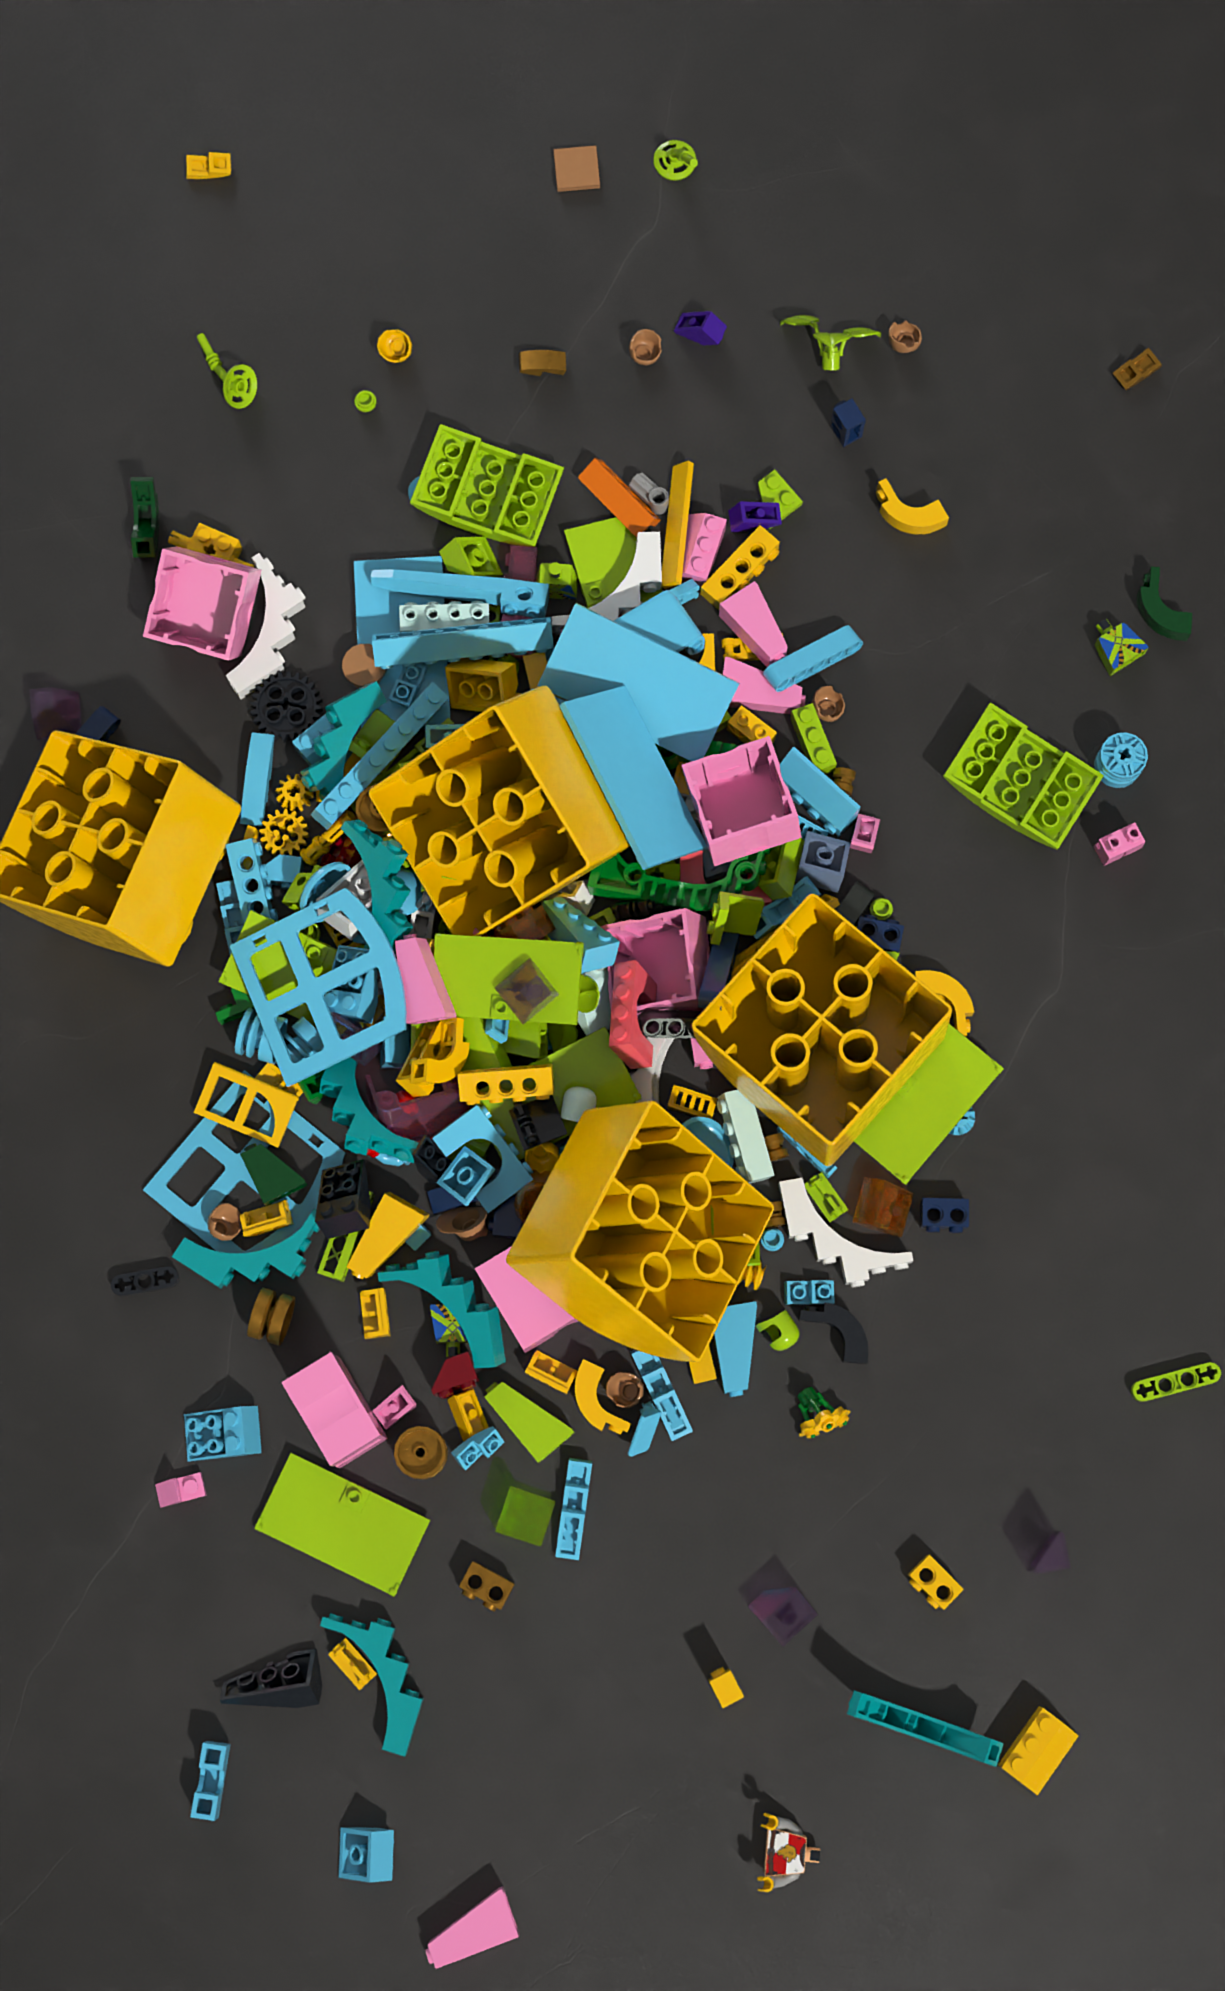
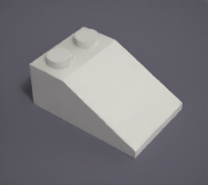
M363 860L316 899V902L347 888L372 914L371 887ZM327 904L317 909L318 915L329 911ZM342 911L323 919L350 940L360 933Z

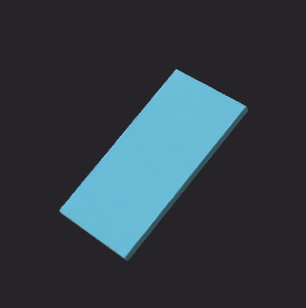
M441 556L354 561L357 645H372V635L400 632L399 605H404L408 602H414L417 605H426L428 602L445 604L444 598L397 592L372 586V570L396 569L443 573ZM438 660L436 664L419 662L418 664L427 667L428 670L413 702L432 682L449 696L445 671L448 661ZM402 664L394 665L393 668L387 669L385 676L378 683L387 702L377 709L381 710L395 722L409 708L388 699L396 679H399L403 669ZM450 698L425 725L441 724L447 718L451 720ZM372 713L362 722L361 728L364 726V724H365V723L367 722V720L370 718V716L372 715Z
M575 603L537 686H548L553 694L568 701L626 686L654 743L685 759L695 761L704 758L740 683Z
M626 686L565 701L559 705L565 720L573 732L575 740L584 754L585 760L589 763L594 777L615 815L616 821L620 824L626 840L630 844L636 860L643 870L698 852L707 847Z

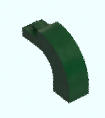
M131 477L134 507V525L131 535L133 558L156 557L159 539V508L154 477Z
M1151 566L1148 573L1144 574L1143 587L1141 586L1137 592L1139 612L1146 624L1156 633L1169 639L1187 641L1191 635L1193 613L1172 610L1162 602L1159 596L1160 567Z

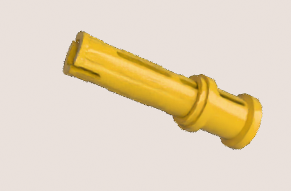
M346 810L321 836H315L312 839V843L300 851V856L307 864L314 866L317 863V859L322 854H327L330 850V845L344 833L341 829L344 821L357 820L356 815L352 811Z

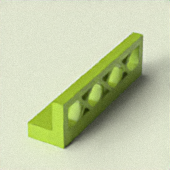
M369 1191L370 1203L372 1205L375 1194ZM363 1230L349 1233L348 1236L344 1235L346 1242L343 1250L338 1253L333 1244L335 1239L341 1236L330 1238L317 1273L344 1282L349 1270L347 1265L358 1245ZM332 1249L334 1255L329 1256ZM336 1257L338 1264L335 1273L324 1271L327 1261Z

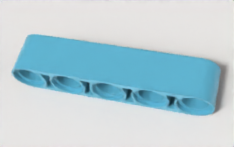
M846 625L772 663L764 670L763 676L776 692H781L854 654L862 647L863 641L849 625Z

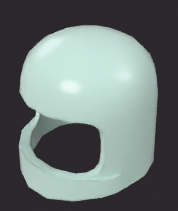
M578 1086L566 1090L560 1118L578 1122L585 1110L596 1108L595 1093L588 1088Z

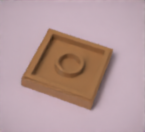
M596 145L554 149L558 192L600 188Z

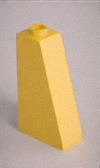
M391 1192L385 1193L370 1220L369 1229L365 1230L347 1265V1268L352 1270L351 1274L360 1279L373 1276L428 1219L430 1214Z

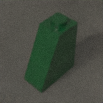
M251 1144L244 1148L245 1152L240 1154L266 1206L308 1186L307 1182L262 1144Z

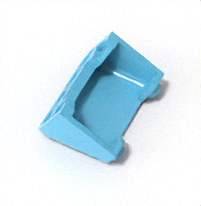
M669 590L659 593L614 620V622L676 652L685 648L690 655H693L704 649V636L677 597Z

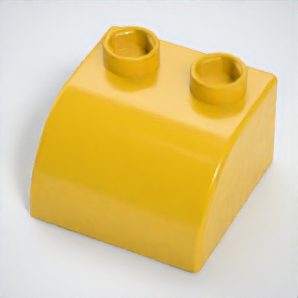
M540 686L489 707L369 790L370 799L394 839L408 853L406 859L452 935L482 936L630 847L620 824L616 821L615 815L605 799L599 783L594 777L589 763L585 760L584 754L563 716L558 701L548 686ZM477 928L479 933L473 935V930Z
M55 730L47 740L0 843V902L45 925L86 942L163 966H171L182 944L191 933L193 918L218 862L227 851L226 844H229V837L241 812V805L179 760Z
M809 894L693 1021L692 1030L697 1042L708 1058L741 1094L823 1165L831 1166L944 1040L952 1007L818 895Z
M646 1101L587 1109L581 1115L507 1254L506 1262L572 1317L595 1332L624 1346L653 1356L677 1361L699 1362L769 1222L774 1206L657 1102ZM711 1206L713 1208V1235L711 1227Z

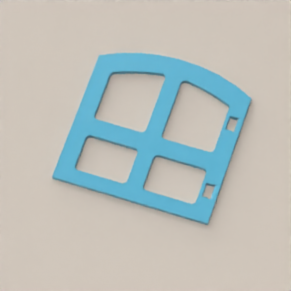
M347 888L230 945L287 1087L406 1030L407 1009L405 990L394 951L375 917ZM327 904L329 911L318 915L316 909ZM342 911L361 933L370 950L368 953L316 977L299 938V932ZM265 935L267 942L256 946L254 940ZM281 941L298 981V986L268 1001L252 963L251 956ZM374 968H378L384 992L386 1017L383 1021L342 1040L325 1001L324 994ZM306 1003L324 1048L297 1063H293L276 1018Z
M245 1070L242 1072V1073H244V1074H246V1075L251 1076V1075H250L248 1072H246ZM234 1082L210 1111L224 1117L238 1099L246 1093L247 1087ZM255 1097L254 1101L270 1113L269 1119L259 1129V1132L272 1137L275 1126L273 1109L268 1100L262 1103ZM293 1111L287 1128L323 1157V1161L311 1189L301 1204H296L288 1196L272 1203L275 1204L288 1200L294 1225L277 1229L266 1239L246 1251L242 1250L231 1240L221 1241L213 1237L208 1230L207 1219L211 1211L222 1203L238 1182L244 1181L258 1193L240 1154L245 1152L244 1148L251 1144H262L266 1148L270 1144L252 1138L240 1153H234L212 1134V1130L218 1123L204 1117L143 1189V1191L214 1250L224 1253L255 1252L284 1241L303 1226L313 1209L317 1210L322 1170L343 1165L346 1153L297 1112ZM313 1134L324 1142L319 1148L309 1141ZM198 1147H202L225 1166V1171L194 1207H191L168 1189L167 1184Z

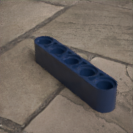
M100 706L75 735L106 742L119 727L121 720L104 706Z
M723 931L720 945H712L699 992L698 1008L705 1009L730 982L739 948L740 933Z

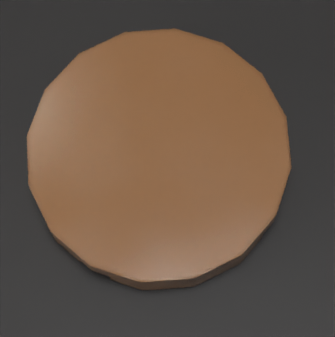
M371 644L353 646L346 652L342 660V670L345 678L359 688L368 683L376 681L379 683L387 669L375 667Z

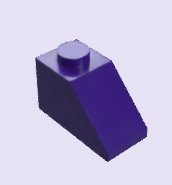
M711 311L689 312L681 314L674 332L702 345H719L727 326Z
M740 501L728 511L731 532H754L760 525L767 529L782 524L779 503Z

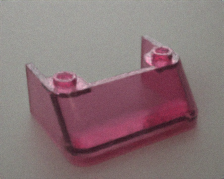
M370 1074L365 1075L366 1096L375 1119L394 1134L416 1142H420L424 1135L432 1139V1136L471 1108L470 1105H466V1101L460 1102L458 1074L453 1079L442 1083L443 1091L399 1103L397 1095L392 1091L386 1090L376 1093Z

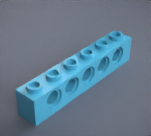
M250 838L226 844L243 922L245 923L250 910L254 911V904L257 901H260L264 906L260 914L278 922L277 911L275 908L272 909L271 900H273L272 889L270 886L267 887L265 879L268 877L265 864H262L260 858L263 855L260 842ZM246 857H250L253 860V866L249 870L243 866V861ZM252 879L258 882V889L254 892L248 887Z

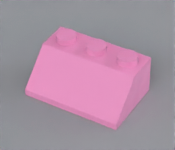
M707 513L688 515L682 572L683 582L693 579L701 587L710 578L726 530L727 519Z

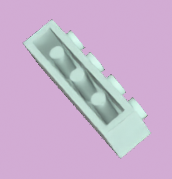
M453 601L449 604L428 602L426 605L408 602L404 605H399L400 632L489 623V603H484L483 601H473L471 604H462L458 601Z
M738 1090L721 1094L717 1097V1108L724 1119L723 1130L726 1136L729 1137V1151L732 1158L735 1159L737 1166L735 1171L748 1183H755L773 1177L774 1172L755 1105Z

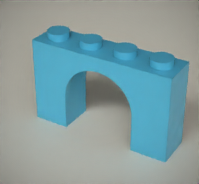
M476 1104L432 1136V1139L446 1157L472 1139H486L497 1146L502 1156L501 1168L497 1175L485 1183L476 1194V1198L489 1213L531 1182L533 1177L530 1174L534 1171L526 1161L522 1163L517 1155L520 1153L512 1142L507 1144L503 1137L506 1134L499 1124L494 1126L489 1120L492 1115L484 1105L480 1107Z

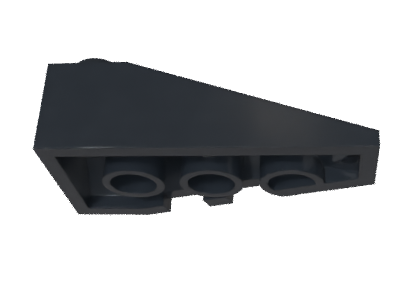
M315 1648L293 1652L286 1655L287 1659L276 1664L273 1661L265 1664L266 1668L255 1673L248 1671L224 1681L220 1696L221 1704L285 1708L319 1705L322 1679L318 1651Z

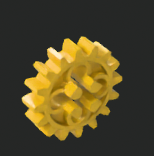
M284 809L283 814L275 810L276 816L274 817L268 814L269 821H262L265 829H260L259 831L264 836L260 840L262 844H266V851L272 849L273 856H276L278 852L281 855L289 853L290 856H294L293 851L295 850L300 853V846H307L304 838H309V833L305 832L308 829V825L302 824L304 818L302 816L297 818L296 811H293L290 815L287 809ZM288 821H293V825H289L286 828V823ZM278 826L281 832L285 833L287 830L291 837L298 836V839L291 841L289 836L285 834L281 837L278 830L272 832L271 828ZM283 839V844L281 846L275 845L276 842H280Z

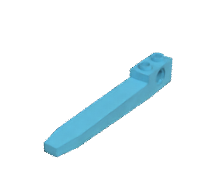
M396 569L372 570L371 574L372 586L391 591L470 602L483 601L492 605H500L501 613L508 615L527 616L530 618L545 617L549 601V584Z

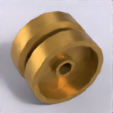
M373 785L360 793L356 801V818L365 822L368 826L367 828L372 833L379 835L383 841H387L394 837L369 797V790L375 786Z
M263 1287L251 1313L247 1336L261 1340L266 1334L268 1343L280 1346L284 1341L292 1319L295 1297L283 1293L277 1299L274 1290Z
M416 1426L407 1429L400 1435L395 1444L394 1457L397 1466L404 1474L414 1479H428L436 1476L447 1462L448 1449L445 1440L438 1432L428 1427ZM419 1448L425 1450L423 1457L416 1455V1451H419Z

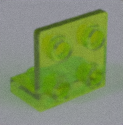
M510 1486L495 1532L541 1546L555 1501Z

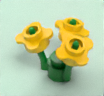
M813 1387L804 1389L797 1396L800 1401L798 1407L805 1422L799 1425L801 1429L799 1437L815 1438V1436L820 1434L819 1431L829 1432L837 1426L841 1428L850 1419L848 1417L851 1412L850 1410H845L842 1406L835 1410L823 1398L820 1392L816 1393ZM821 1404H822V1405H823L824 1407H826L828 1410H823V1411H821V1409H820L819 1407H820ZM807 1410L809 1412L816 1411L817 1415L814 1419L810 1420Z

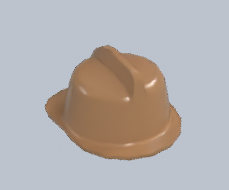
M484 1207L454 1208L441 1214L437 1219L436 1226L443 1233H455L464 1241H472L488 1234L485 1221L487 1211Z

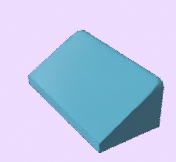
M647 1405L644 1406L628 1451L629 1456L632 1457L649 1449L661 1416L660 1410Z

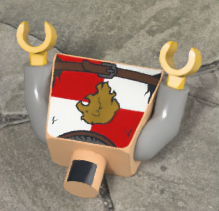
M764 1813L763 1816L769 1818L766 1825L761 1824V1827L767 1829L764 1875L769 1877L759 1876L757 1880L764 1881L763 1888L758 1889V1891L770 1892L773 1888L783 1887L798 1879L800 1873L805 1871V1862L819 1863L820 1848L806 1847L807 1837L803 1835L802 1829L790 1819Z

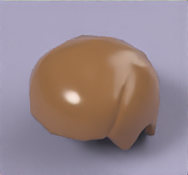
M904 321L901 324L892 323L889 328V343L893 350L899 353H909L915 351L920 346L922 335L916 325L908 323V321Z
M642 329L637 331L632 337L629 344V352L634 362L648 366L655 363L662 352L661 338L653 330Z
M832 686L820 687L815 692L811 702L814 705L818 718L825 722L836 721L844 713L845 702L842 694L835 692Z
M221 1203L214 1208L207 1219L210 1234L221 1241L232 1240L241 1231V1213L229 1203Z
M618 1372L612 1375L606 1384L607 1397L616 1406L631 1408L637 1405L643 1397V1383L633 1373Z

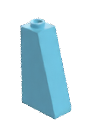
M756 1301L727 1306L714 1333L724 1394L729 1393L730 1397L744 1395L743 1391L748 1389L757 1310Z

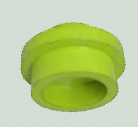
M363 390L355 397V406L361 412H370L376 406V397L370 391Z
M885 898L875 899L870 906L871 915L877 917V920L880 921L888 919L893 912L891 902Z

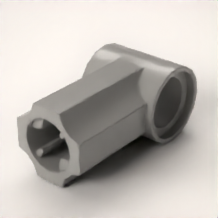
M642 472L632 478L629 488L647 503L655 514H664L669 507V496L666 489L658 487ZM656 499L664 500L662 503L654 502Z

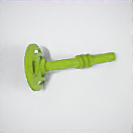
M667 141L661 144L654 154V167L656 171L668 180H682L688 177L698 165L694 150L683 141ZM676 145L674 148L663 151L667 146ZM659 158H662V162L667 168L666 170L660 165ZM683 164L687 166L684 171L674 173V168H679Z
M205 334L197 335V340L206 355V361L210 369L214 370L224 382L223 394L226 402L231 407L237 409L247 407L253 401L257 391V378L252 368L244 364H238L233 366L227 373L222 367L218 354L212 350ZM236 370L244 371L242 375H234ZM247 379H249V391H248V393H246V392H247V389H248V381H247ZM233 396H240L242 398V401L233 402L232 398Z

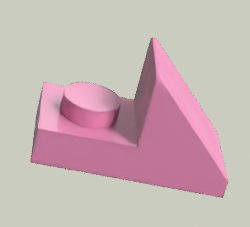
M858 814L850 848L872 853L880 819Z
M402 1385L372 1412L387 1430L405 1414L414 1410L417 1404Z
M201 1472L155 1484L160 1508L207 1496Z

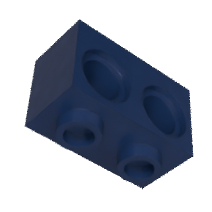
M853 398L848 401L842 400L833 408L830 427L843 447L862 438L866 419Z
M872 915L859 917L856 928L861 932L866 927L872 929L874 935L868 938L884 951L899 953L904 925H899L900 922L890 919L886 920V922L879 921L877 917ZM891 932L895 935L896 940L888 941L885 939L884 934Z
M922 1198L920 1200V1228H926V1232H940V1229H949V1233H963V1229L969 1227V1199ZM929 1210H935L938 1213L939 1219L937 1221L928 1219L927 1212ZM951 1211H959L962 1215V1220L960 1222L953 1221L950 1217Z

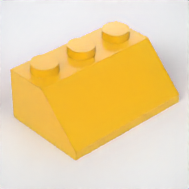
M460 658V661L451 662L445 666L451 708L483 712L489 707L515 696L518 687L515 663Z
M1038 1706L998 1766L1038 1795L1076 1741L1078 1735L1046 1709Z

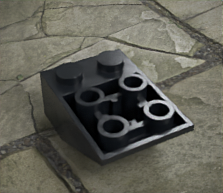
M362 1159L322 1170L315 1223L325 1237L330 1239L369 1229L371 1203L365 1160Z

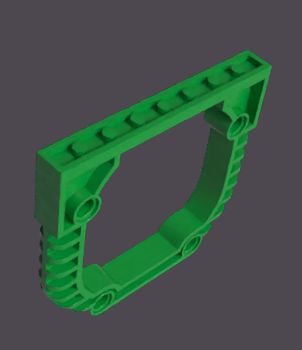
M712 741L704 757L731 751L738 747V745ZM655 744L668 770L676 768L680 762H692ZM666 753H673L670 757H664ZM772 848L735 859L728 868L727 876L711 884H691L650 876L646 874V871L641 868L639 863L627 864L620 854H617L591 870L587 887L590 895L627 902L650 899L655 901L656 904L668 907L686 908L691 911L712 910L713 903H717L720 891L741 895L743 890L751 891L758 886L761 875L766 873V854L770 855ZM744 874H752V877L749 879L742 878ZM633 875H641L637 880L631 879Z

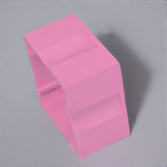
M178 546L163 548L155 579V594L149 607L143 637L171 645L187 646L197 652L225 660L242 656L262 570Z
M770 736L740 745L722 754H714L682 764L686 785L714 866L802 838L798 814L789 789L782 779L780 764Z
M683 908L655 914L642 920H626L601 926V928L610 932L613 937L620 941L615 963L636 960L657 983L656 1002L644 1005L637 1003V1018L640 1013L647 1010L695 1011L704 1009L698 1008V999L710 956L706 917ZM615 963L613 966L608 967V992L611 1009Z
M510 1247L478 1266L475 1270L524 1353H527L552 1338L563 1327L576 1323L578 1320L507 1264L506 1257L511 1249Z
M330 1352L281 1382L330 1466L341 1468L388 1439L342 1359L334 1353Z

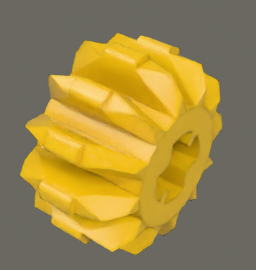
M296 774L294 779L287 775V782L279 781L281 787L276 788V793L279 794L276 799L278 802H282L281 806L283 809L290 806L291 812L295 811L296 807L303 811L302 805L310 806L311 803L308 799L314 798V794L303 785L299 774ZM295 790H298L299 793H296L295 797H292L291 793H294Z

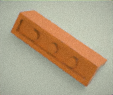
M594 458L578 476V479L635 537H637L638 532H645L649 526H656L661 521L603 460Z

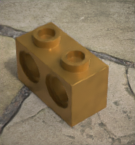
M472 1561L459 1587L463 1589L461 1594L472 1600L475 1597L480 1598L484 1601L483 1606L495 1612L496 1608L502 1610L515 1583ZM472 1575L481 1577L482 1585L480 1588L473 1589L469 1585V1579ZM498 1586L502 1589L503 1596L500 1600H493L490 1597L492 1587Z

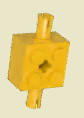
M202 523L198 524L191 538L176 531L171 532L173 537L169 536L168 543L174 546L254 567L253 564L238 559L242 551L239 539Z

